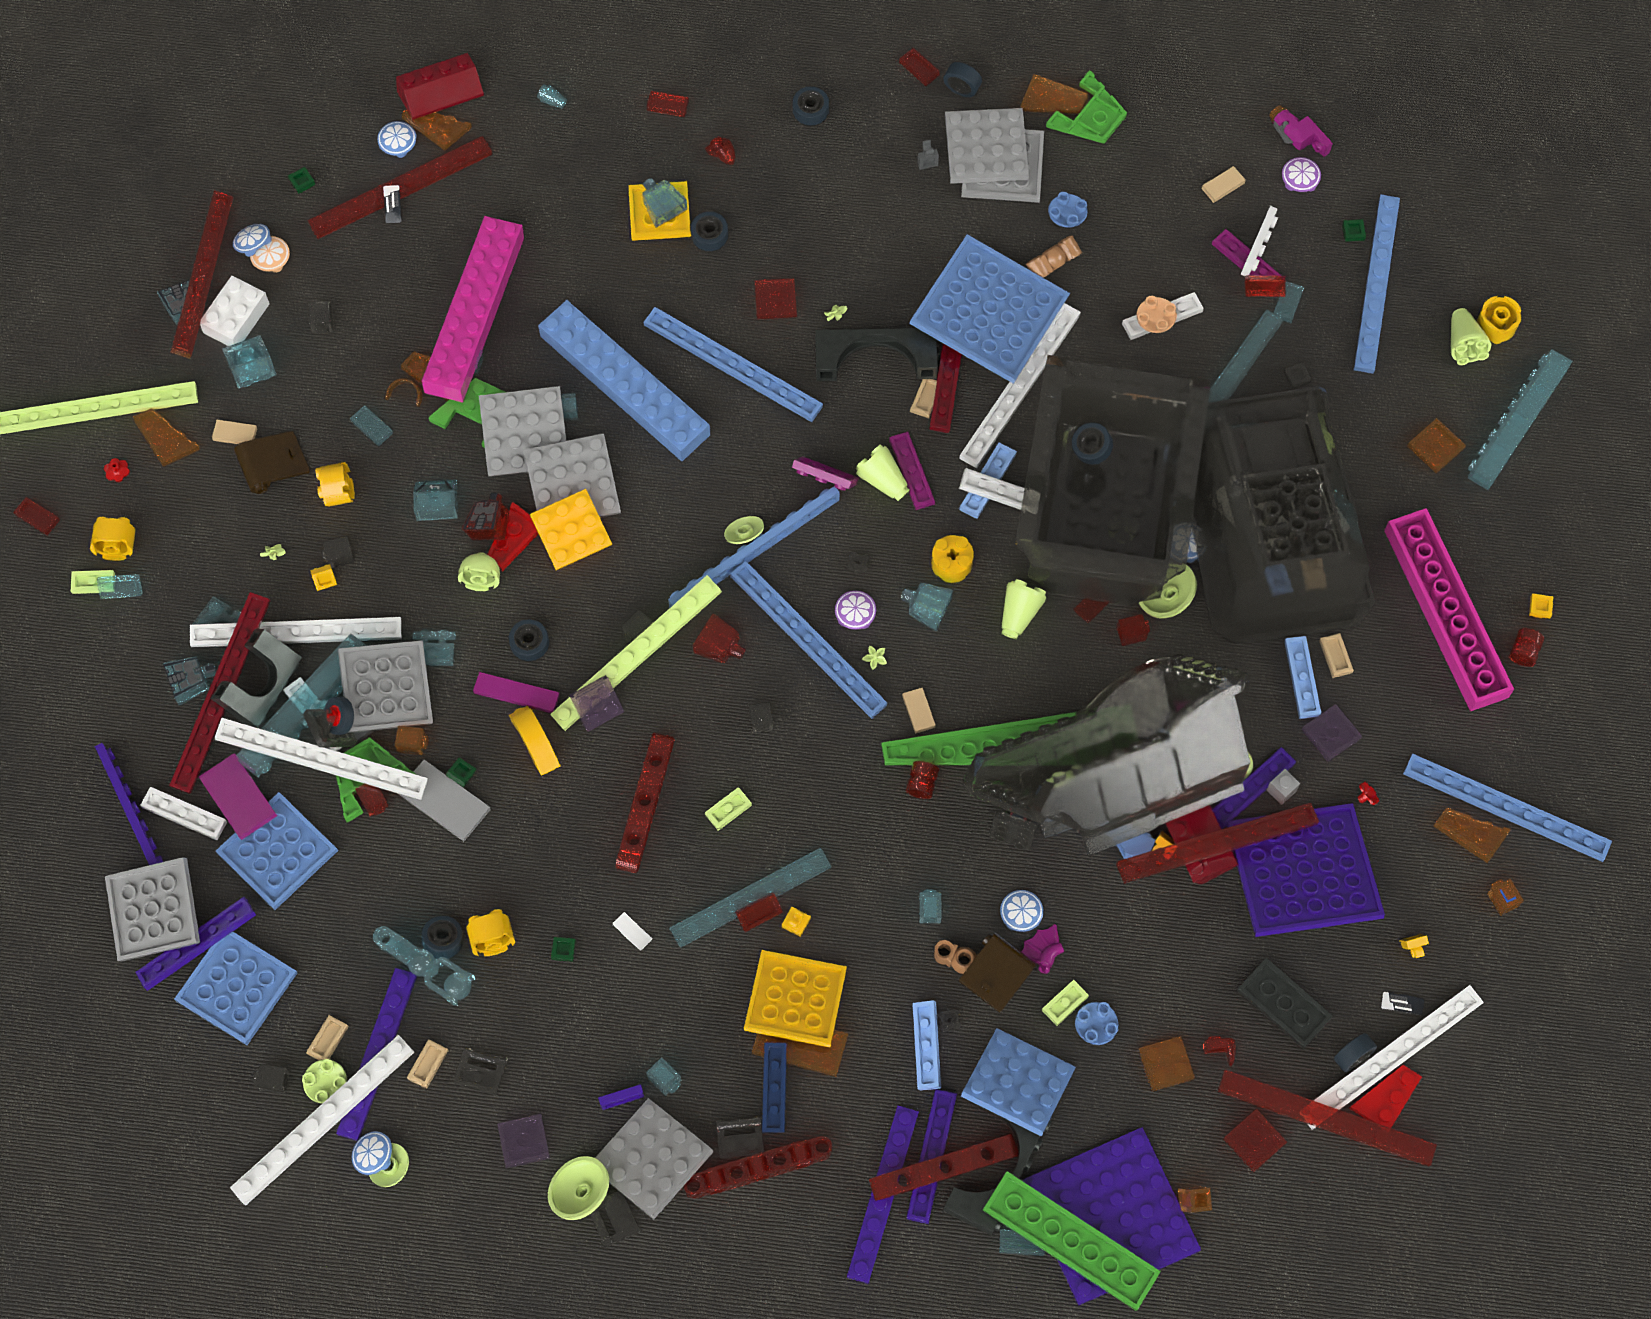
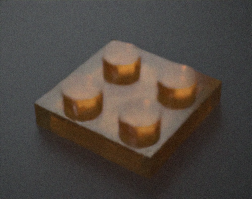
M1436 418L1412 439L1407 447L1437 474L1462 452L1466 445Z
M1181 1036L1139 1048L1138 1051L1152 1091L1194 1080L1195 1077Z

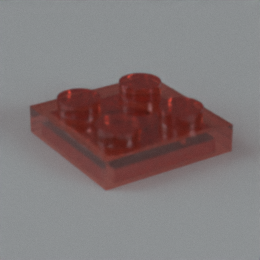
M794 278L755 280L757 320L797 317Z
M1257 1109L1223 1139L1253 1172L1287 1143Z

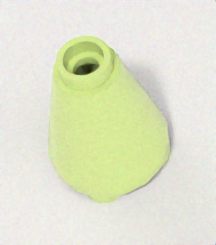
M1460 308L1455 310L1451 319V355L1453 359L1457 361L1458 365L1487 359L1489 357L1488 352L1491 349V342L1488 336L1467 309Z
M880 444L871 452L872 457L869 460L864 458L857 465L856 474L889 497L899 501L910 490L907 488L908 484L889 449Z
M1018 579L1007 584L1002 620L1003 630L1001 634L1012 639H1017L1018 635L1023 633L1046 600L1045 590L1037 587L1034 589L1026 587L1027 583Z

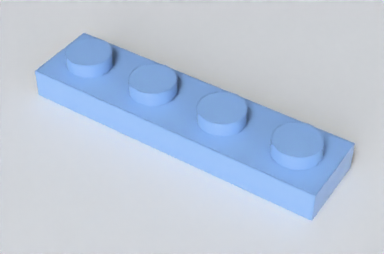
M998 443L981 473L1001 480L1015 458L1017 451ZM968 492L960 506V511L978 519L989 499Z
M1306 636L1285 638L1284 643L1299 719L1320 717L1321 709Z
M934 1000L913 1003L917 1087L920 1091L940 1089L941 1075L936 1002Z

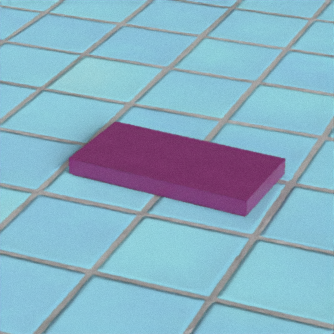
M235 753L199 776V779L241 840L277 817Z

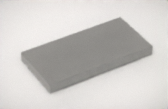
M423 760L414 771L416 775L428 778L422 800L402 794L399 795L465 842L491 810L490 807L426 760Z

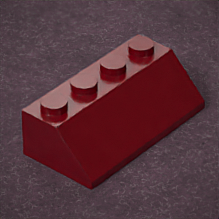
M468 53L396 76L397 93L412 120L484 96L476 67Z
M1203 789L1176 796L1158 806L1193 883L1204 884L1238 866V862Z

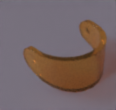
M398 379L389 385L385 396L386 400H389L392 390L396 386L403 383L412 384L416 388L418 395L416 406L420 407L422 391L416 383L408 379Z

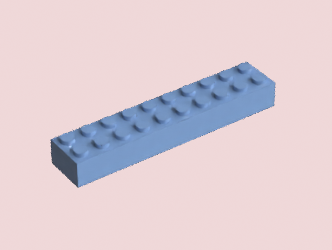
M568 300L538 325L541 338L679 460L683 461L710 436V425Z

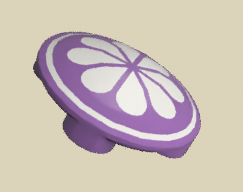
M1299 157L1289 160L1284 165L1282 178L1285 187L1290 191L1311 192L1319 184L1321 172L1315 162Z
M850 591L843 594L837 600L835 615L841 626L855 630L866 629L875 618L876 605L868 594L861 591Z

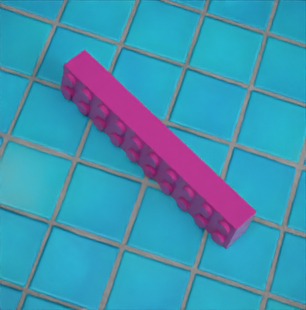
M484 216L423 376L424 393L459 402L464 401L524 240L522 225Z
M1427 508L1390 520L1385 528L1386 536L1470 712L1509 698L1514 688Z

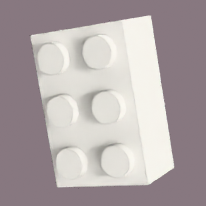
M231 276L199 321L203 333L238 350L269 305L266 293Z

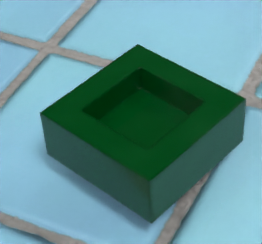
M305 167L288 175L289 181L298 194L316 185Z
M1363 219L1343 221L1345 242L1365 240Z
M459 757L447 771L446 776L464 787L475 774L476 768Z
M554 937L551 959L573 962L576 940Z

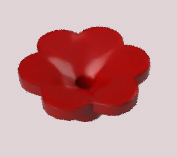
M112 459L104 467L106 478L109 481L121 482L130 473L127 468L128 463L125 460Z
M1367 782L1359 785L1362 794L1358 796V800L1361 803L1368 800L1372 805H1375L1379 802L1376 791Z

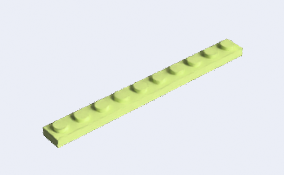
M195 381L0 412V434L198 403L197 386Z
M708 575L704 577L550 715L566 731L722 592L721 589Z

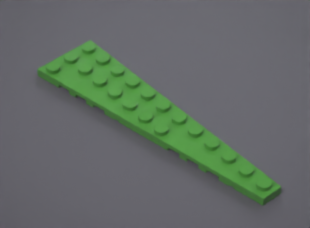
M1130 704L881 743L885 765H1142L1143 763Z

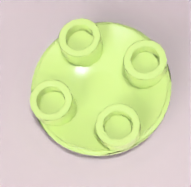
M329 1059L319 1060L313 1063L303 1075V1088L311 1100L323 1104L347 1082V1075L343 1067L337 1062Z

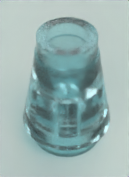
M543 84L537 94L540 102L563 109L567 102V99L551 85Z

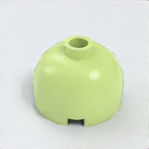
M485 553L469 555L460 565L458 581L460 584L461 581L464 582L466 588L475 591H488L489 587L492 586L496 588L500 581L499 565L495 559Z

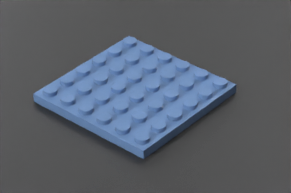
M967 234L909 324L1014 384L1070 293Z

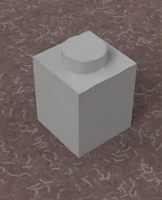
M1284 769L1270 782L1267 791L1282 805L1297 792L1300 783Z

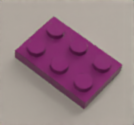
M804 456L795 459L792 468L797 469L796 473L803 476L813 475L816 477L815 480L822 483L829 481L835 484V488L844 491L846 488L850 489L856 486L859 480L857 476Z

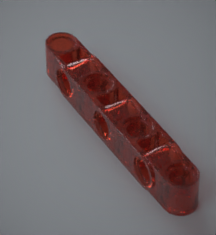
M655 732L652 734L617 856L616 869L636 874L639 870L674 745V737ZM655 760H659L662 762L657 767L651 765V763ZM644 799L651 801L646 806L641 805L640 802ZM631 839H638L639 843L637 845H630L629 841Z
M1009 1134L869 1179L875 1201H879L1019 1156L1013 1135ZM982 1149H987L990 1152L989 1160L981 1156ZM941 1162L948 1164L949 1171L947 1173H943L940 1170L939 1165ZM899 1175L906 1177V1186L903 1187L898 1183Z
M819 1136L709 1168L694 1174L684 1185L685 1194L689 1198L697 1199L824 1161L831 1156L832 1142L827 1137ZM819 1144H826L829 1149L825 1153H819L816 1147ZM778 1156L786 1160L782 1166L775 1165L773 1161ZM739 1169L743 1172V1175L739 1179H734L731 1177V1172ZM697 1182L700 1188L696 1192H691L688 1190L690 1183Z

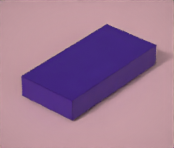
M640 1084L599 1097L598 1099L602 1110L643 1098L644 1094Z

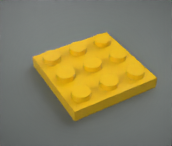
M687 181L654 183L655 189L651 192H648L645 188L649 184L628 185L632 241L691 237ZM666 190L686 211L682 212L683 210L672 199L671 202L673 201L679 207L672 211L676 217L667 221L663 216L656 220L658 225H660L656 227L644 202Z
M586 489L530 514L556 571L612 545Z

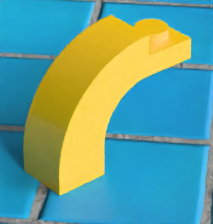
M528 706L518 708L509 714L511 722L519 732L541 776L560 767L557 757L531 708L529 709Z

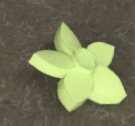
M834 305L831 311L824 312L828 316L827 320L830 321L834 317L837 321L840 320L842 314L846 312L847 306L838 307Z
M281 544L273 547L265 546L266 552L260 553V556H270V559L276 560V556L284 555L285 550L281 548Z
M869 646V655L862 658L866 662L871 661L872 670L877 667V664H887L883 657L885 648H880L876 651L872 646Z

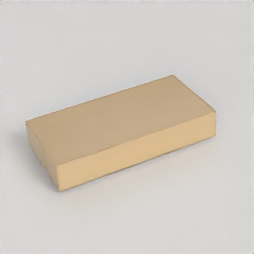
M1233 166L1204 184L1202 190L1214 203L1245 184V179Z
M922 380L910 412L926 418L930 417L937 380Z
M216 420L212 439L213 441L232 444L254 440L257 426Z
M1338 633L1320 638L1319 641L1332 678L1353 673L1354 670L1341 634Z
M923 688L903 693L902 696L915 734L935 728L936 725Z
M328 1015L308 1048L307 1055L318 1061L330 1059L349 1026Z
M428 1039L407 1079L427 1089L445 1058L448 1049Z

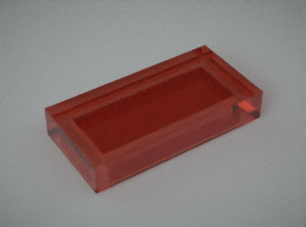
M914 48L899 59V63L925 86L940 75V71Z
M651 91L647 103V111L685 117L689 97Z
M1246 275L1245 294L1246 296L1286 297V276Z
M27 497L13 512L15 516L47 536L60 521L57 516Z
M1100 582L1073 611L1089 624L1116 597V594Z
M773 892L735 912L744 932L783 913Z

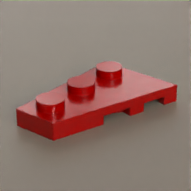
M512 502L510 511L502 523L503 526L499 534L496 535L487 554L495 559L502 572L538 535L530 515L514 502Z
M1402 1065L1349 1109L1388 1133L1422 1076Z

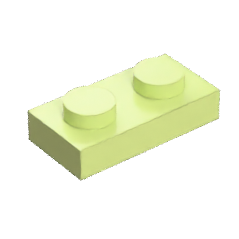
M113 570L72 572V594L114 592L115 572Z
M738 787L707 810L705 815L719 831L751 807L752 803Z
M1073 980L1044 1006L1042 1011L1058 1026L1089 995Z

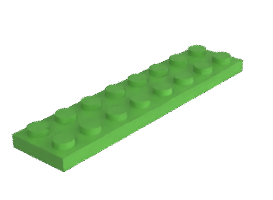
M1008 1171L983 1208L984 1212L1135 1311L1139 1309L1161 1272Z

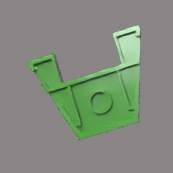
M1089 70L1080 81L1079 87L1094 95L1074 120L1056 110L1047 121L1046 127L1105 144L1126 118L1127 112L1112 95L1108 94L1105 86L1098 82L1094 77V73Z
M475 378L470 382L463 402L448 400L429 417V421L446 429L455 413H459L482 424L479 396L506 392Z
M370 737L344 752L347 755L415 774ZM336 775L344 811L343 815L348 823L364 813L354 794L369 785Z

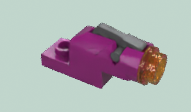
M1281 105L1271 111L1269 115L1271 122L1285 143H1292L1298 150H1302L1312 144L1314 150L1323 157L1330 153L1333 143L1308 116L1300 121L1286 107Z

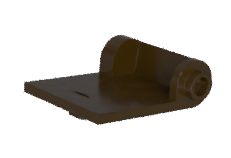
M293 431L245 441L234 448L252 493L263 494L268 490L273 481L310 473Z
M995 932L994 935L990 933L982 942L984 948L958 981L1001 1013L1037 964Z

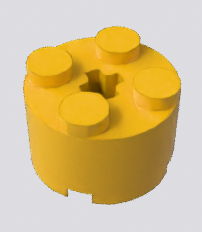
M1491 297L1484 303L1477 318V323L1492 343L1500 344L1509 340L1515 334L1521 322V308L1510 297Z
M346 462L316 468V476L320 480L321 485L317 487L320 499L323 498L325 506L330 507L350 503L355 498L353 480L347 474V472H350V469Z
M98 517L93 525L90 550L96 556L97 553L102 554V558L106 560H124L127 555L131 556L133 553L135 528L130 524V520L125 517L118 519Z
M949 535L936 541L932 551L931 563L932 570L936 576L938 575L943 581L948 583L960 582L966 578L972 570L974 557L973 548L968 539L963 536Z
M493 910L487 915H476L468 919L469 924L466 929L474 955L479 956L478 952L483 953L484 956L497 955L508 950L507 945L510 943L512 946L515 944L509 917L503 914L502 910Z

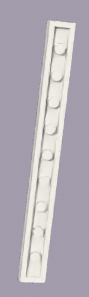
M1065 303L1063 304L1015 383L1009 382L960 454L959 459L978 468L1080 317V311Z
M401 617L262 622L259 628L265 629L283 644L402 639ZM237 623L190 625V646H228Z
M221 718L215 735V740L419 800H422L428 782L426 777Z
M1469 985L1299 1111L1300 1115L1313 1130L1484 1002Z
M399 1035L395 1037L234 1183L230 1189L244 1205H247L407 1060L414 1051Z

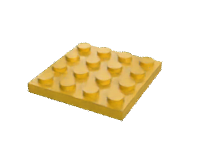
M762 950L744 1031L831 1047L847 966Z

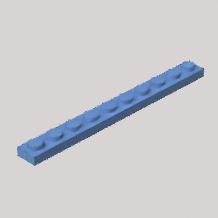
M1380 195L1354 364L1355 371L1372 374L1375 371L1400 201L1398 197Z
M654 307L644 321V326L810 422H813L823 407V403Z
M835 487L825 489L818 498L807 501L803 508L797 512H791L781 523L777 522L772 525L768 532L765 534L761 533L752 543L741 546L737 553L731 557H725L715 568L707 569L702 577L691 580L683 590H677L672 593L668 599L669 608L707 575L715 584H718L743 562H750L838 502L840 495L838 489Z
M746 561L730 574V577L871 719L887 706V702Z
M1413 753L1403 773L1408 777L1601 862L1605 860L1612 843L1607 838Z

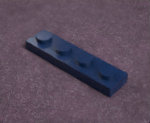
M764 1043L762 1132L785 1133L787 1043Z

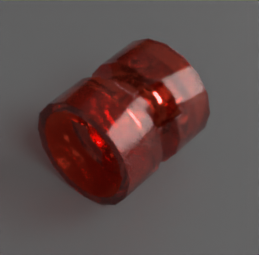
M1519 629L1515 639L1516 644L1513 645L1509 658L1521 666H1535L1538 659V651L1541 650L1545 640L1544 636L1533 629Z
M924 761L913 762L910 772L912 778L908 779L906 793L920 799H931L935 788L933 783L937 780L939 768Z

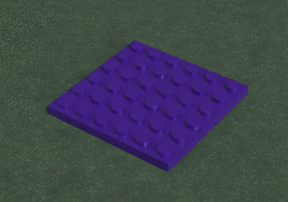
M1353 803L1227 821V828L1234 856L1238 862L1237 867L1255 937L1384 919L1385 913Z
M1143 1127L1023 1179L1024 1183L1158 1270L1201 1251ZM1057 1260L1078 1306L1108 1293Z

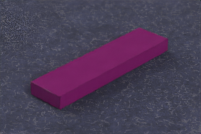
M1225 229L1212 241V245L1243 270L1251 249ZM1257 256L1256 259L1260 261L1256 270H1251L1249 276L1267 292L1272 293L1284 281V277Z
M905 432L889 437V442L900 471L908 484L907 488L910 490L909 494L915 510L935 505L934 497L909 433Z
M479 672L473 690L474 694L525 707L528 706L529 708L552 713L556 709L560 693L481 672Z

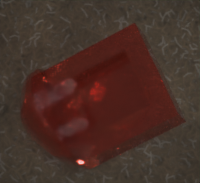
M722 137L714 138L710 145L705 148L708 155L718 157L726 164L734 165L735 150L729 139Z
M1211 1036L1208 1040H1205L1203 1044L1204 1054L1226 1052L1229 1067H1232L1236 1055L1235 1040L1232 1038L1222 1039L1221 1036Z

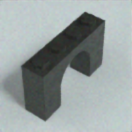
M255 629L244 645L261 658L267 667L268 680L263 690L256 695L250 696L232 682L221 681L210 698L243 723L252 727H259L264 723L266 714L276 704L279 693L287 687L288 679L298 669L299 662L302 659L301 656L265 629Z

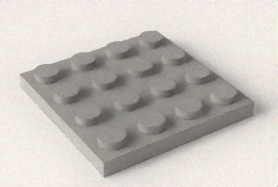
M1023 108L945 112L950 184L1029 179Z
M1025 129L1029 171L1028 180L962 183L961 197L1040 203L1044 131Z
M560 386L479 396L488 477L527 473L528 468L524 450L566 441Z
M604 433L524 450L537 511L586 489L600 518L621 513Z
M423 640L338 649L343 697L352 703L354 709V722L348 733L433 724Z
M182 857L105 876L117 961H126L200 943L187 858Z
M648 1098L595 1158L606 1167L609 1174V1183L654 1220L708 1159L713 1150Z

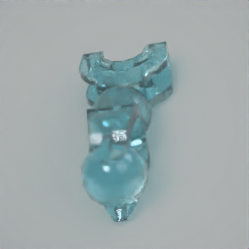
M382 926L374 931L373 940L381 950L408 966L412 974L423 976L425 978V985L445 998L453 1006H458V1000H462L469 995L471 981L476 980L473 974L464 971L445 957L435 959L430 951L418 949L388 927ZM390 936V940L387 943H382L385 937ZM442 965L456 972L446 978L444 990L431 982L433 976L438 974V969Z

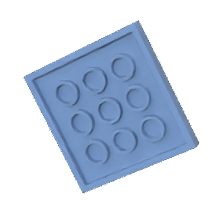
M279 792L268 802L277 817L243 840L235 832L216 850V853L274 910L338 852L337 848Z
M231 932L211 946L174 1000L243 1044L248 1045L297 975V971L236 933Z
M996 1028L961 1097L1042 1136L1076 1067Z

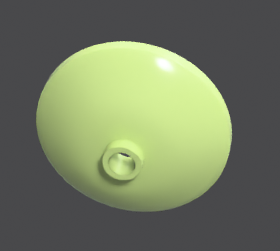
M1167 561L1156 565L1145 574L1140 582L1138 601L1141 608L1148 615L1155 618H1169L1181 613L1189 606L1196 594V576L1182 562Z
M589 1156L578 1157L565 1163L556 1172L549 1185L548 1202L552 1211L566 1220L581 1219L595 1211L604 1200L609 1188V1174L606 1167L596 1158Z

